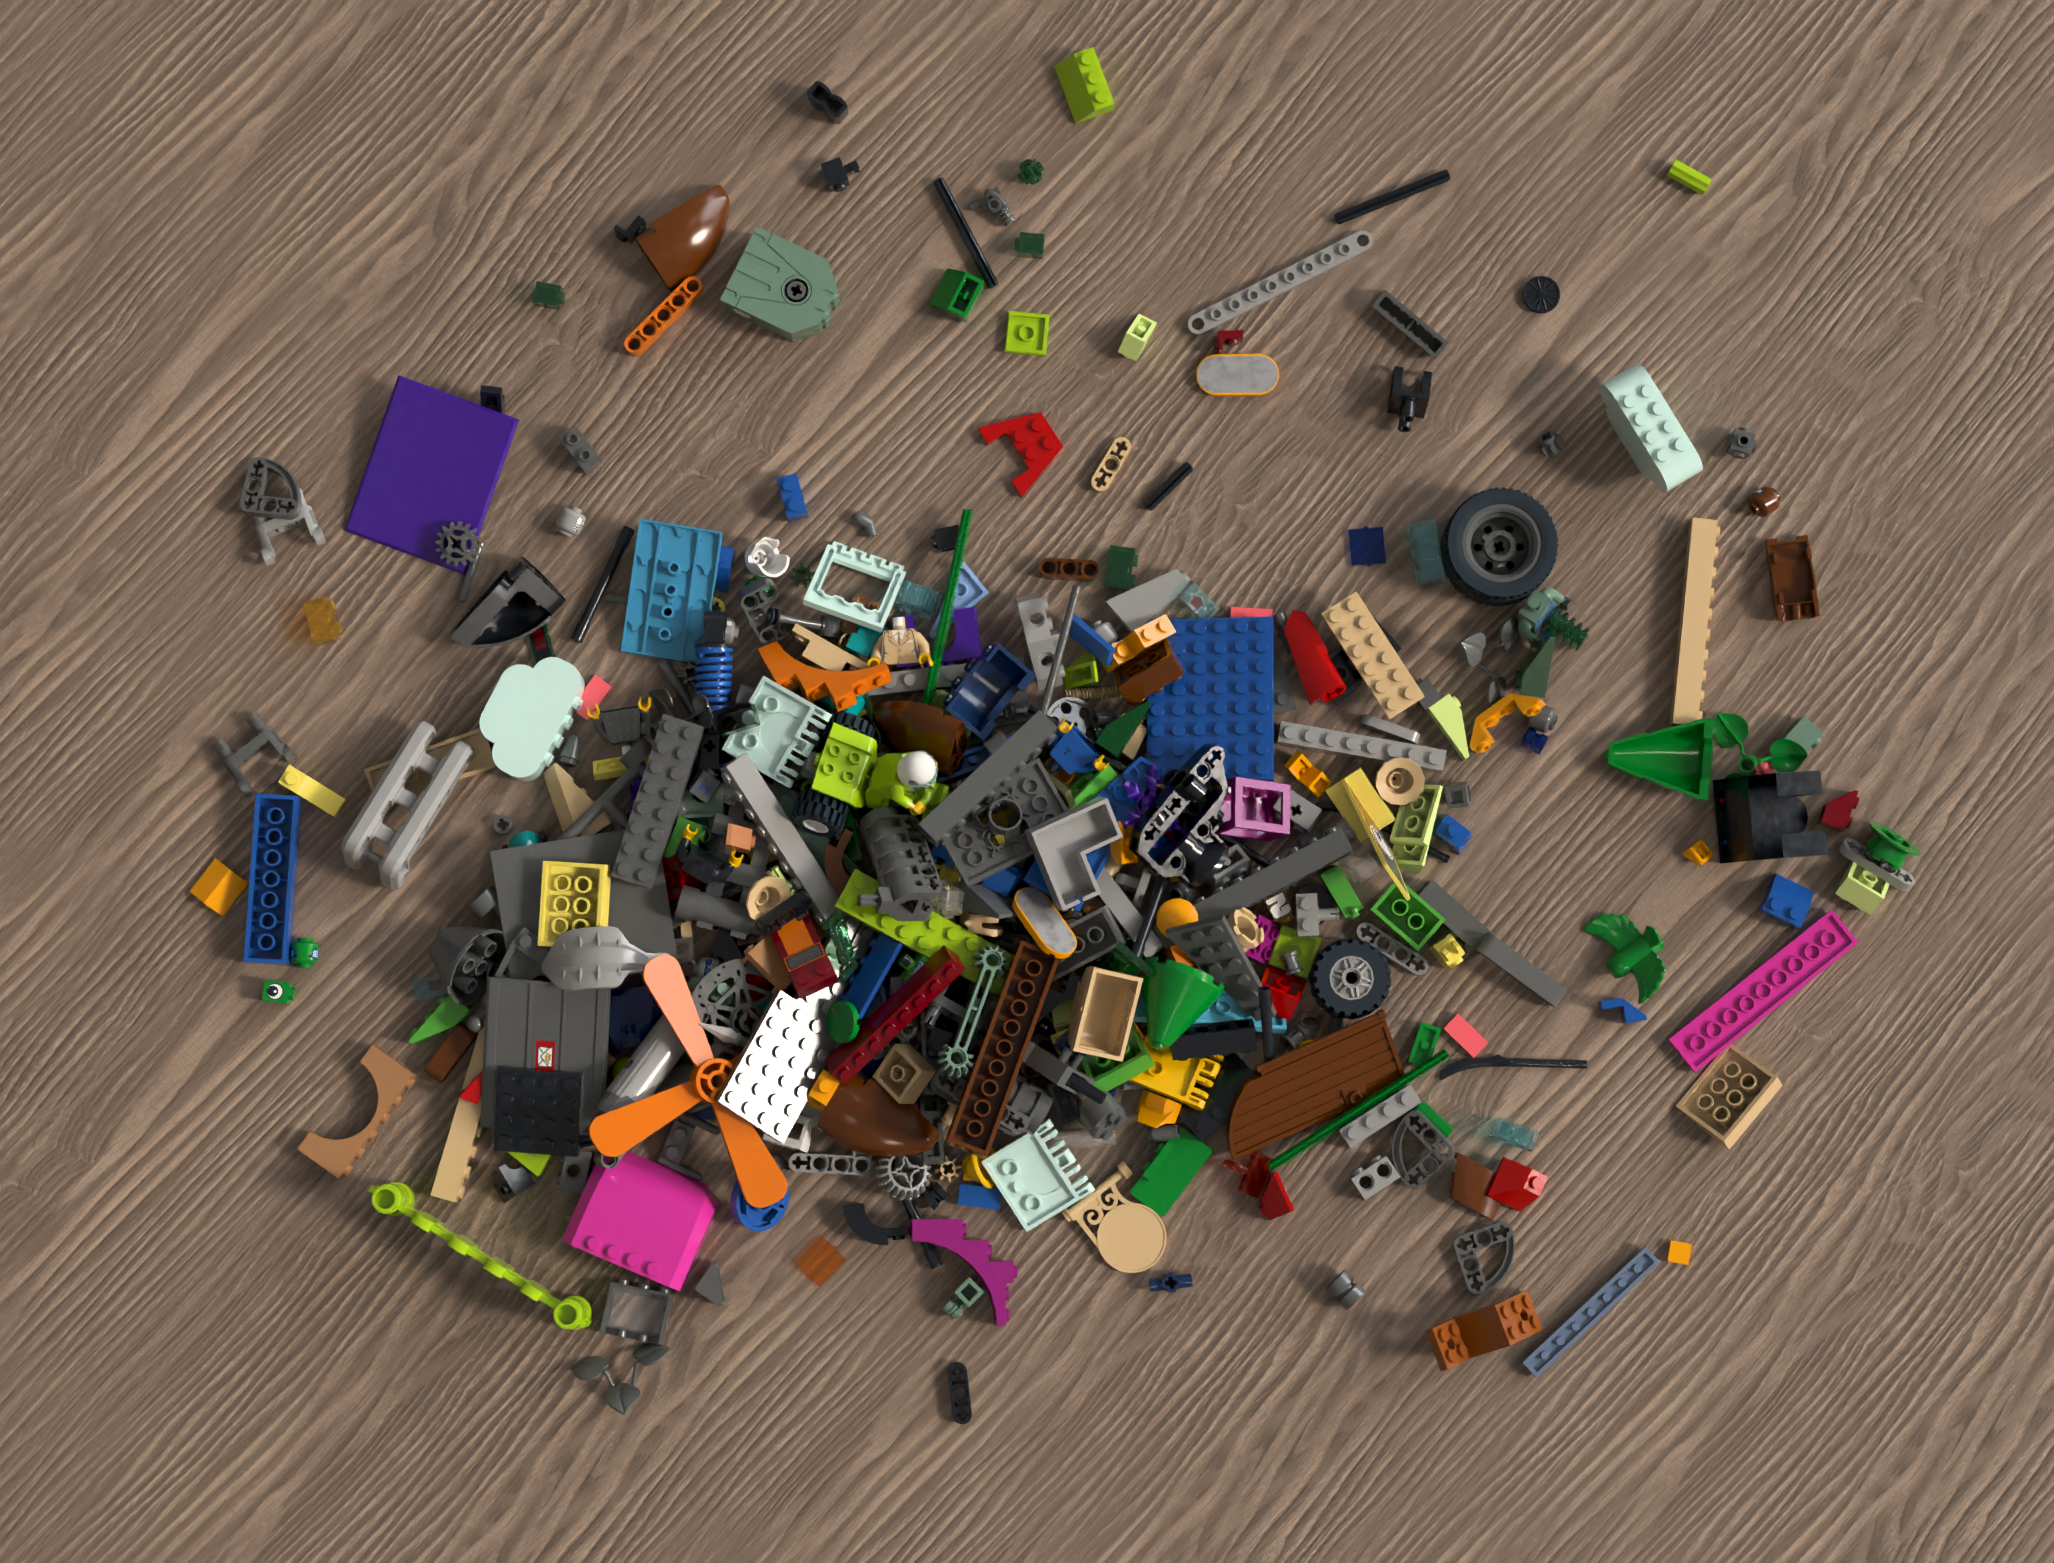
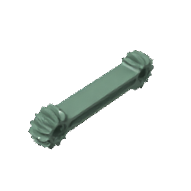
M987 944L985 948L980 947L978 953H975L973 956L977 961L972 965L973 967H979L980 971L952 1048L945 1044L942 1046L943 1051H939L937 1054L941 1058L937 1061V1064L944 1065L940 1071L948 1070V1077H951L954 1073L955 1077L959 1078L961 1073L966 1075L969 1072L967 1068L973 1067V1063L970 1060L974 1058V1055L967 1054L969 1043L994 974L1002 977L1004 975L1003 971L1008 969V965L1005 963L1009 961V958L1003 957L1006 952L1004 949L1001 952L998 951L999 945H995L992 949L991 945ZM986 958H992L995 961V966L988 965ZM984 974H986L987 980L985 982L980 999L976 998V996L981 985ZM968 1022L970 1023V1026L965 1037L963 1046L961 1048L959 1046V1042L961 1040L966 1023ZM951 1055L958 1056L960 1064H954L951 1061Z

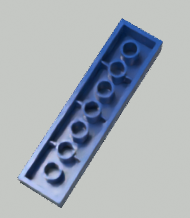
M256 794L243 960L245 963L290 966L302 798L299 796Z

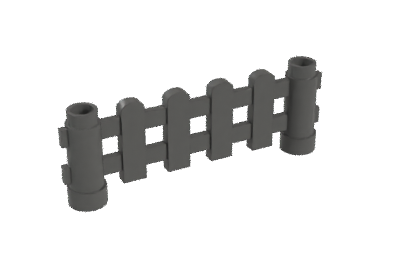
M741 684L735 704L744 701L749 702L756 688ZM816 715L812 717L818 720L819 722L822 721V719ZM793 751L792 753L793 756L801 759L802 761L807 759L806 757L797 753L796 751ZM790 759L785 765L799 773L802 766L795 764ZM782 770L781 774L791 779L792 775ZM776 780L773 781V785L766 783L778 803L782 795H787L796 803L798 795L795 791L789 790L788 787ZM725 782L722 794L733 798L728 815L717 812L710 834L721 837L716 857L724 862H728L732 851H724L725 833L728 823L752 829V835H756L750 865L741 863L739 867H734L731 874L721 883H708L706 893L701 892L698 888L683 885L674 917L687 921L695 920L697 921L696 927L710 931L713 926L731 930V937L745 940L749 934L761 936L755 927L756 921L749 917L745 904L748 891L756 881L768 876L766 874L768 870H765L770 850L768 849L766 839L757 832V825L743 820L746 808L742 802H739L734 797V790L731 785ZM725 882L743 887L739 902L721 897Z

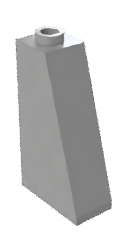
M1175 569L1109 599L1106 602V606L1131 633L1155 618L1190 587V578L1185 572H1179Z

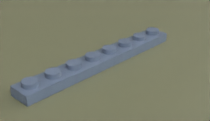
M1644 1246L1522 1361L1524 1366L1538 1378L1653 1270L1660 1261Z

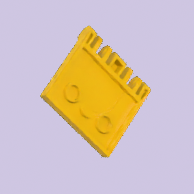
M1147 1032L1144 1043L1155 1066L1128 1081L1202 1111L1206 1103L1202 1099H1207L1209 1095L1205 1091L1195 1088V1083L1197 1082L1202 1086L1211 1088L1214 1083L1209 1079L1199 1076V1074L1215 1080L1221 1065L1210 1059L1223 1062L1224 1056H1209L1210 1059L1189 1058L1185 1061L1173 1060L1170 1047L1164 1048L1163 1051L1151 1047L1152 1043L1148 1040Z

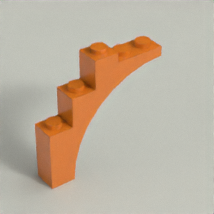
M777 641L758 649L761 662L772 681L790 691L800 687L807 701L811 703L829 696L838 712L857 704L855 697L892 681L886 662L854 671H829L807 666L795 660L783 650Z

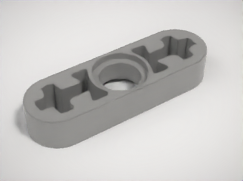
M1363 714L1360 722L1361 725L1411 744L1417 745L1421 735L1416 731L1369 714Z

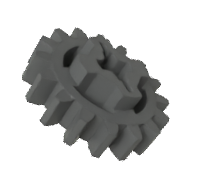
M458 521L457 526L454 522H450V528L443 526L442 528L445 532H438L437 535L441 539L435 541L436 544H440L436 552L443 553L440 559L447 558L446 564L449 565L454 561L455 567H459L460 562L463 566H466L467 560L474 562L473 555L478 556L480 554L476 549L482 547L481 544H477V540L481 539V536L474 535L477 529L470 530L471 524L467 523L463 527L462 521ZM462 530L465 533L460 536L454 531ZM446 538L448 539V547H447V548H446V545H445ZM455 540L462 541V543L460 544L462 548L455 547V545L457 544ZM470 540L472 542L471 550L469 549ZM457 552L460 553V555H462L463 557L455 558L451 555Z

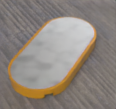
M1214 354L1200 362L1196 372V380L1199 387L1211 396H1264L1277 385L1279 369L1273 359L1263 354Z
M1027 887L1018 890L1013 898V910L1040 949L1048 955L1050 953L1055 955V958L1064 959L1069 957L1076 949L1077 940L1050 899L1044 893L1034 888Z

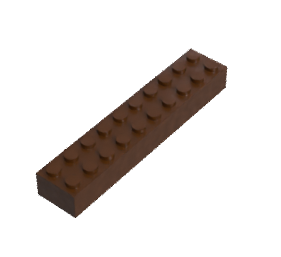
M1022 940L1016 945L974 1059L973 1067L970 1070L944 1141L947 1145L981 1158H986L990 1152L1060 960L1051 953L1049 955L1046 954L1040 947Z

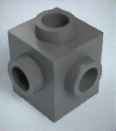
M1743 427L1735 429L1727 436L1726 446L1728 448L1726 453L1732 454L1733 457L1738 459L1747 458L1751 452L1754 453L1756 450V434L1751 433L1750 429ZM1740 440L1746 441V444H1741Z

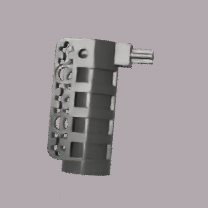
M880 807L871 810L861 819L860 830L866 842L868 853L872 858V865L877 873L880 887H877L875 894H858V906H875L877 914L889 913L897 921H926L930 918L933 911L931 900L939 897L942 883L926 838L918 830L920 821L915 816L900 815L894 808ZM910 839H916L919 843H914ZM922 871H928L931 875H925Z
M975 1039L973 1045L971 1046V1049H970V1050H967V1054H972V1055H974V1058H973L972 1060H970V1062H972V1063L974 1062V1059H975L976 1054H977V1053L971 1051L972 1048H973V1046L975 1045V1043H976V1041H977L976 1039ZM951 1055V1061L954 1064H960L959 1057ZM938 1065L935 1074L929 1081V1087L933 1093L958 1106L960 1097L957 1095L956 1090L960 1089L963 1092L971 1068H967L969 1072L966 1075L961 1073V1076L956 1078L954 1073L951 1077H948V1070L941 1072L940 1069L944 1065ZM1017 1077L998 1130L1010 1137L1016 1136L1023 1131L1034 1135L1046 1117L1054 1099Z

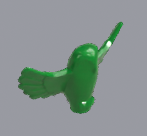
M1614 913L1610 915L1601 914L1584 926V932L1600 937L1615 950L1616 953L1606 963L1610 974L1614 978H1621L1632 973L1639 989L1638 1004H1642L1651 998L1654 992L1659 989L1660 982L1664 978L1663 974L1666 972L1663 960L1658 957L1660 950L1664 949V943L1654 927L1646 926L1644 934L1641 935L1639 930L1635 928L1634 922L1629 921L1625 914L1618 916Z

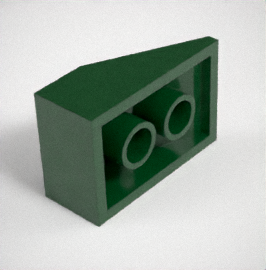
M1552 628L1546 629L1521 663L1519 671H1515V688H1518L1520 695L1545 698L1555 642Z
M1147 701L1109 723L1105 729L1100 728L1094 737V741H1096L1095 746L1117 760L1148 713L1151 703Z

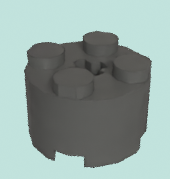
M1103 1091L1107 1096L1102 1104H1098L1089 1098L1079 1109L1081 1115L1076 1117L1078 1122L1094 1139L1102 1138L1104 1141L1112 1136L1113 1130L1118 1125H1122L1127 1120L1124 1108L1108 1091Z

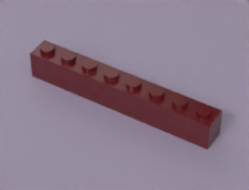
M943 945L859 1026L857 1036L852 1042L842 1043L824 1060L830 1074L846 1085L965 970L959 956Z

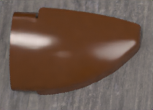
M717 185L676 207L652 223L654 231L652 228H649L635 238L639 248L670 292L677 288L686 278L697 276L714 256L726 230L730 207L729 197L721 185Z
M897 700L878 703L874 705L870 712L869 718L879 738L896 753L925 752L937 762L938 772L951 777L954 774L967 748L964 721L947 714L942 717L944 712L941 708L913 701Z
M857 1074L846 1085L842 1082L839 1084L817 1124V1129L834 1138L836 1144L855 1152L873 1156H906L926 1152L932 1149L939 1139V1131L909 1104H899L878 1082L873 1079L867 1081Z

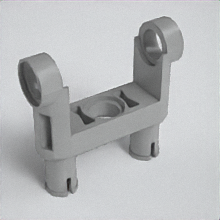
M300 489L302 500L301 512L297 518L293 520L275 518L268 520V518L254 517L256 522L255 531L267 566L276 563L274 558L276 555L270 537L306 523L317 545L326 544L322 529L318 526L312 507L307 505L302 489Z

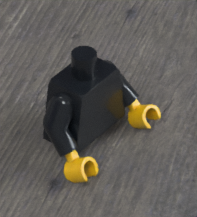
M688 824L682 832L683 838H681L675 852L676 858L681 863L680 869L706 884L725 881L734 870V867L740 866L743 855L740 858H736V850H733L728 862H724L691 843L698 833V828L691 832L689 830L690 824Z

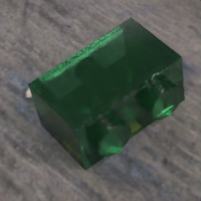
M1110 545L1104 589L1126 592L1130 587H1134L1136 575H1132V568L1137 567L1138 562L1135 548Z

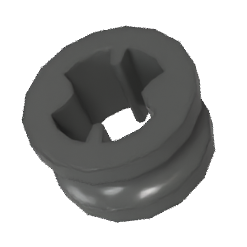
M501 815L494 820L493 827L497 833L507 835L513 830L514 823L511 818ZM503 819L509 823V826L504 831L498 827V824H501L500 821Z

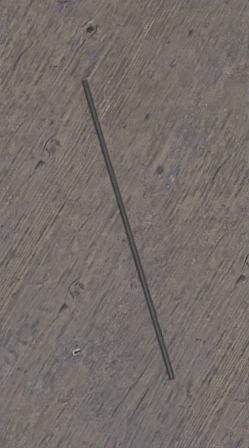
M1076 585L1072 587L1040 706V711L1046 716L1081 587ZM1030 758V759L1026 762V764L1029 763V762H1031V761H1033V760H1035V759ZM1015 823V824H1013V825H1011V826H1010V824H1009V825H1008V828H1011V827L1015 826L1017 823ZM979 934V937L986 939V935ZM970 983L968 987L966 998L963 1004L964 1008H966L968 1004L970 995L974 987V984ZM956 1023L955 1030L949 1046L952 1044L954 1038L956 1037L958 1028L960 1026V1024Z

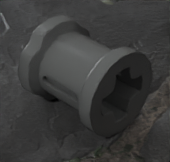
M1297 951L1279 956L1286 970L1284 973L1285 977L1303 971L1296 956Z

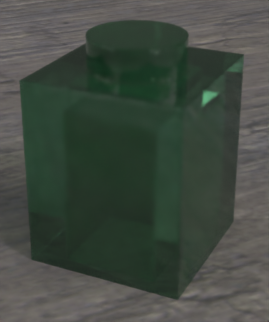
M1020 232L1019 238H1015L1014 250L1018 251V257L1043 259L1045 234Z
M537 281L533 297L534 305L560 310V305H564L566 297L562 286Z

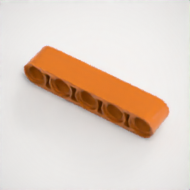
M694 276L686 278L627 336L624 345L629 355L633 357L642 355L703 294V286L699 278ZM697 284L699 287L695 292H690L688 290L689 285ZM682 298L684 303L681 306L673 305L674 300ZM661 313H668L669 318L667 320L661 321L658 319ZM647 327L655 329L652 335H645L644 330ZM634 341L640 343L639 348L636 350L629 348V345Z

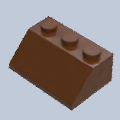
M1166 638L1115 669L1114 674L1118 689L1130 706L1143 702L1150 694L1160 692L1170 682L1178 681L1184 674V670L1169 640Z

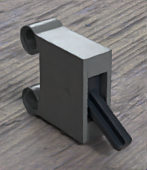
M1032 1041L1029 1042L1022 1062L1058 1086L1083 1099L1087 1096L1098 1104L1104 1102L1107 1094L1093 1086L1095 1083L1094 1079L1077 1069L1084 1057L1082 1054L1077 1052L1071 1063H1068L1067 1061L1073 1053L1070 1047L1065 1046L1058 1056L1049 1050L1042 1049Z

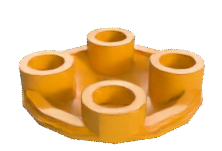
M1181 898L1171 899L1159 908L1156 916L1157 926L1160 932L1168 938L1165 935L1167 929L1198 921V913L1189 901Z

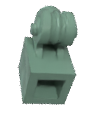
M968 1277L954 1292L956 1296L944 1302L942 1310L952 1320L960 1317L963 1308L966 1305L970 1307L984 1291Z

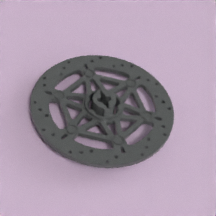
M743 958L733 959L721 963L707 972L695 986L691 997L700 1021L703 1013L708 1014L712 1025H716L717 1018L736 1033L741 1032L743 1036L750 1038L764 1011L760 1010L759 1005L769 999L771 1000L773 994L771 991L769 992L746 983V974L766 978L749 960L743 964L741 961ZM731 977L733 979V986L714 1003L709 1002L708 997L721 982ZM793 983L783 991L792 998L797 993ZM740 989L744 993L746 1003L740 1004ZM748 990L764 994V997L752 1003ZM734 992V1007L722 1006L721 1003ZM717 1010L730 1011L729 1018L726 1019L717 1013ZM749 1019V1023H746V1025H744V1021ZM713 1035L714 1043L710 1045V1049L714 1059L718 1058L722 1052L733 1056L740 1054L729 1049L733 1043L722 1044V1040Z

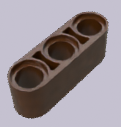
M1045 558L1039 564V574L1047 580L1090 582L1098 577L1099 565L1093 560ZM1046 564H1051L1054 567V571L1047 574L1043 572L1042 567ZM1066 565H1072L1075 571L1073 574L1068 575L1064 573L1063 568ZM1085 567H1094L1096 570L1095 574L1091 576L1085 574Z
M460 1022L427 1064L424 1072L440 1084L443 1083L473 1044L478 1034Z

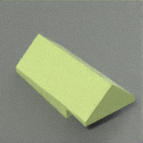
M1424 784L1423 792L1415 801L1400 805L1389 840L1394 844L1392 853L1398 868L1415 874H1419L1423 869L1443 786Z

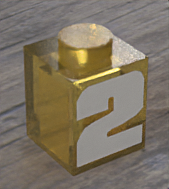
M1283 890L1263 900L1274 923L1279 921L1281 925L1291 920L1290 915L1294 912Z

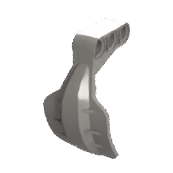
M616 927L579 928L567 931L557 938L542 962V972L557 989L562 991L613 989L620 986L628 975L638 973L642 975L643 968L649 960L659 955L670 954L646 953L630 944Z

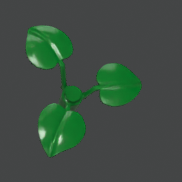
M1717 713L1715 716L1714 732L1719 744L1727 749L1733 748L1737 743L1739 745L1740 756L1742 757L1739 761V768L1743 772V776H1747V773L1754 771L1758 764L1772 759V767L1777 772H1794L1808 756L1806 750L1800 744L1789 739H1779L1773 742L1770 746L1772 754L1770 756L1757 759L1754 755H1745L1741 740H1744L1749 733L1747 721L1736 714ZM1731 773L1727 775L1724 779L1742 777V775L1739 773Z

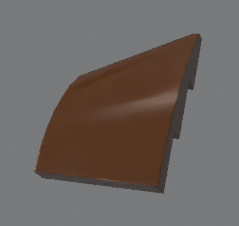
M1455 1152L1456 1169L1455 1172H1452V1186L1449 1198L1493 1221L1501 1202L1486 1196V1193L1495 1173L1468 1157Z

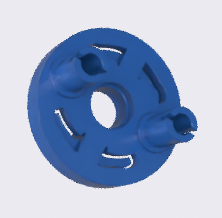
M737 1180L732 1190L730 1201L732 1216L741 1226L753 1231L768 1230L775 1226L785 1214L789 1202V1189L787 1188L785 1196L780 1201L768 1207L756 1208L745 1201Z

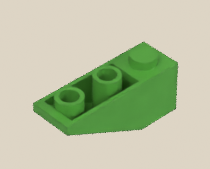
M445 994L438 1002L440 1006L435 1011L431 1010L424 1017L425 1023L421 1027L417 1026L410 1033L409 1036L411 1038L409 1042L415 1045L454 1029L460 1022L465 1020L472 1010L467 1006L455 1003Z

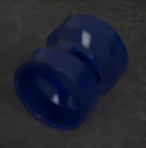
M1529 727L1520 746L1531 748L1534 753L1540 755L1548 736L1538 734L1535 729Z

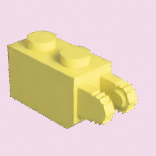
M1450 933L1429 948L1443 968L1448 966L1451 969L1463 961L1462 956L1465 954Z

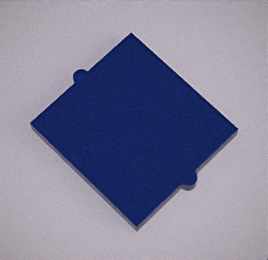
M1365 526L1363 529L1348 530L1352 566L1367 565L1370 567L1372 564L1386 563L1383 527L1368 528Z

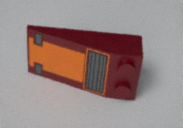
M807 910L771 933L800 1000L839 982Z

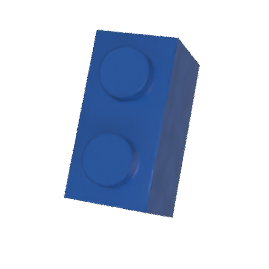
M797 473L776 478L788 522L808 517Z

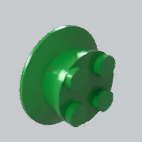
M1874 821L1869 823L1875 834L1866 843L1865 848L1871 852L1870 855L1879 861L1882 859L1886 860L1890 867L1898 871L1903 866L1908 854L1914 856L1921 855L1920 850L1900 834Z

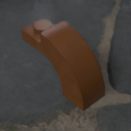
M848 826L836 837L835 841L838 844L829 841L824 859L827 878L839 894H841L851 876L843 862L844 850L854 829Z

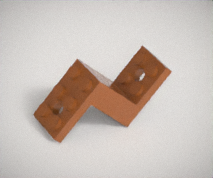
M1525 1290L1498 1303L1460 1314L1426 1330L1439 1368L1441 1371H1444L1470 1358L1511 1346L1541 1331L1542 1328L1540 1319L1533 1307L1532 1298L1529 1296L1528 1291Z

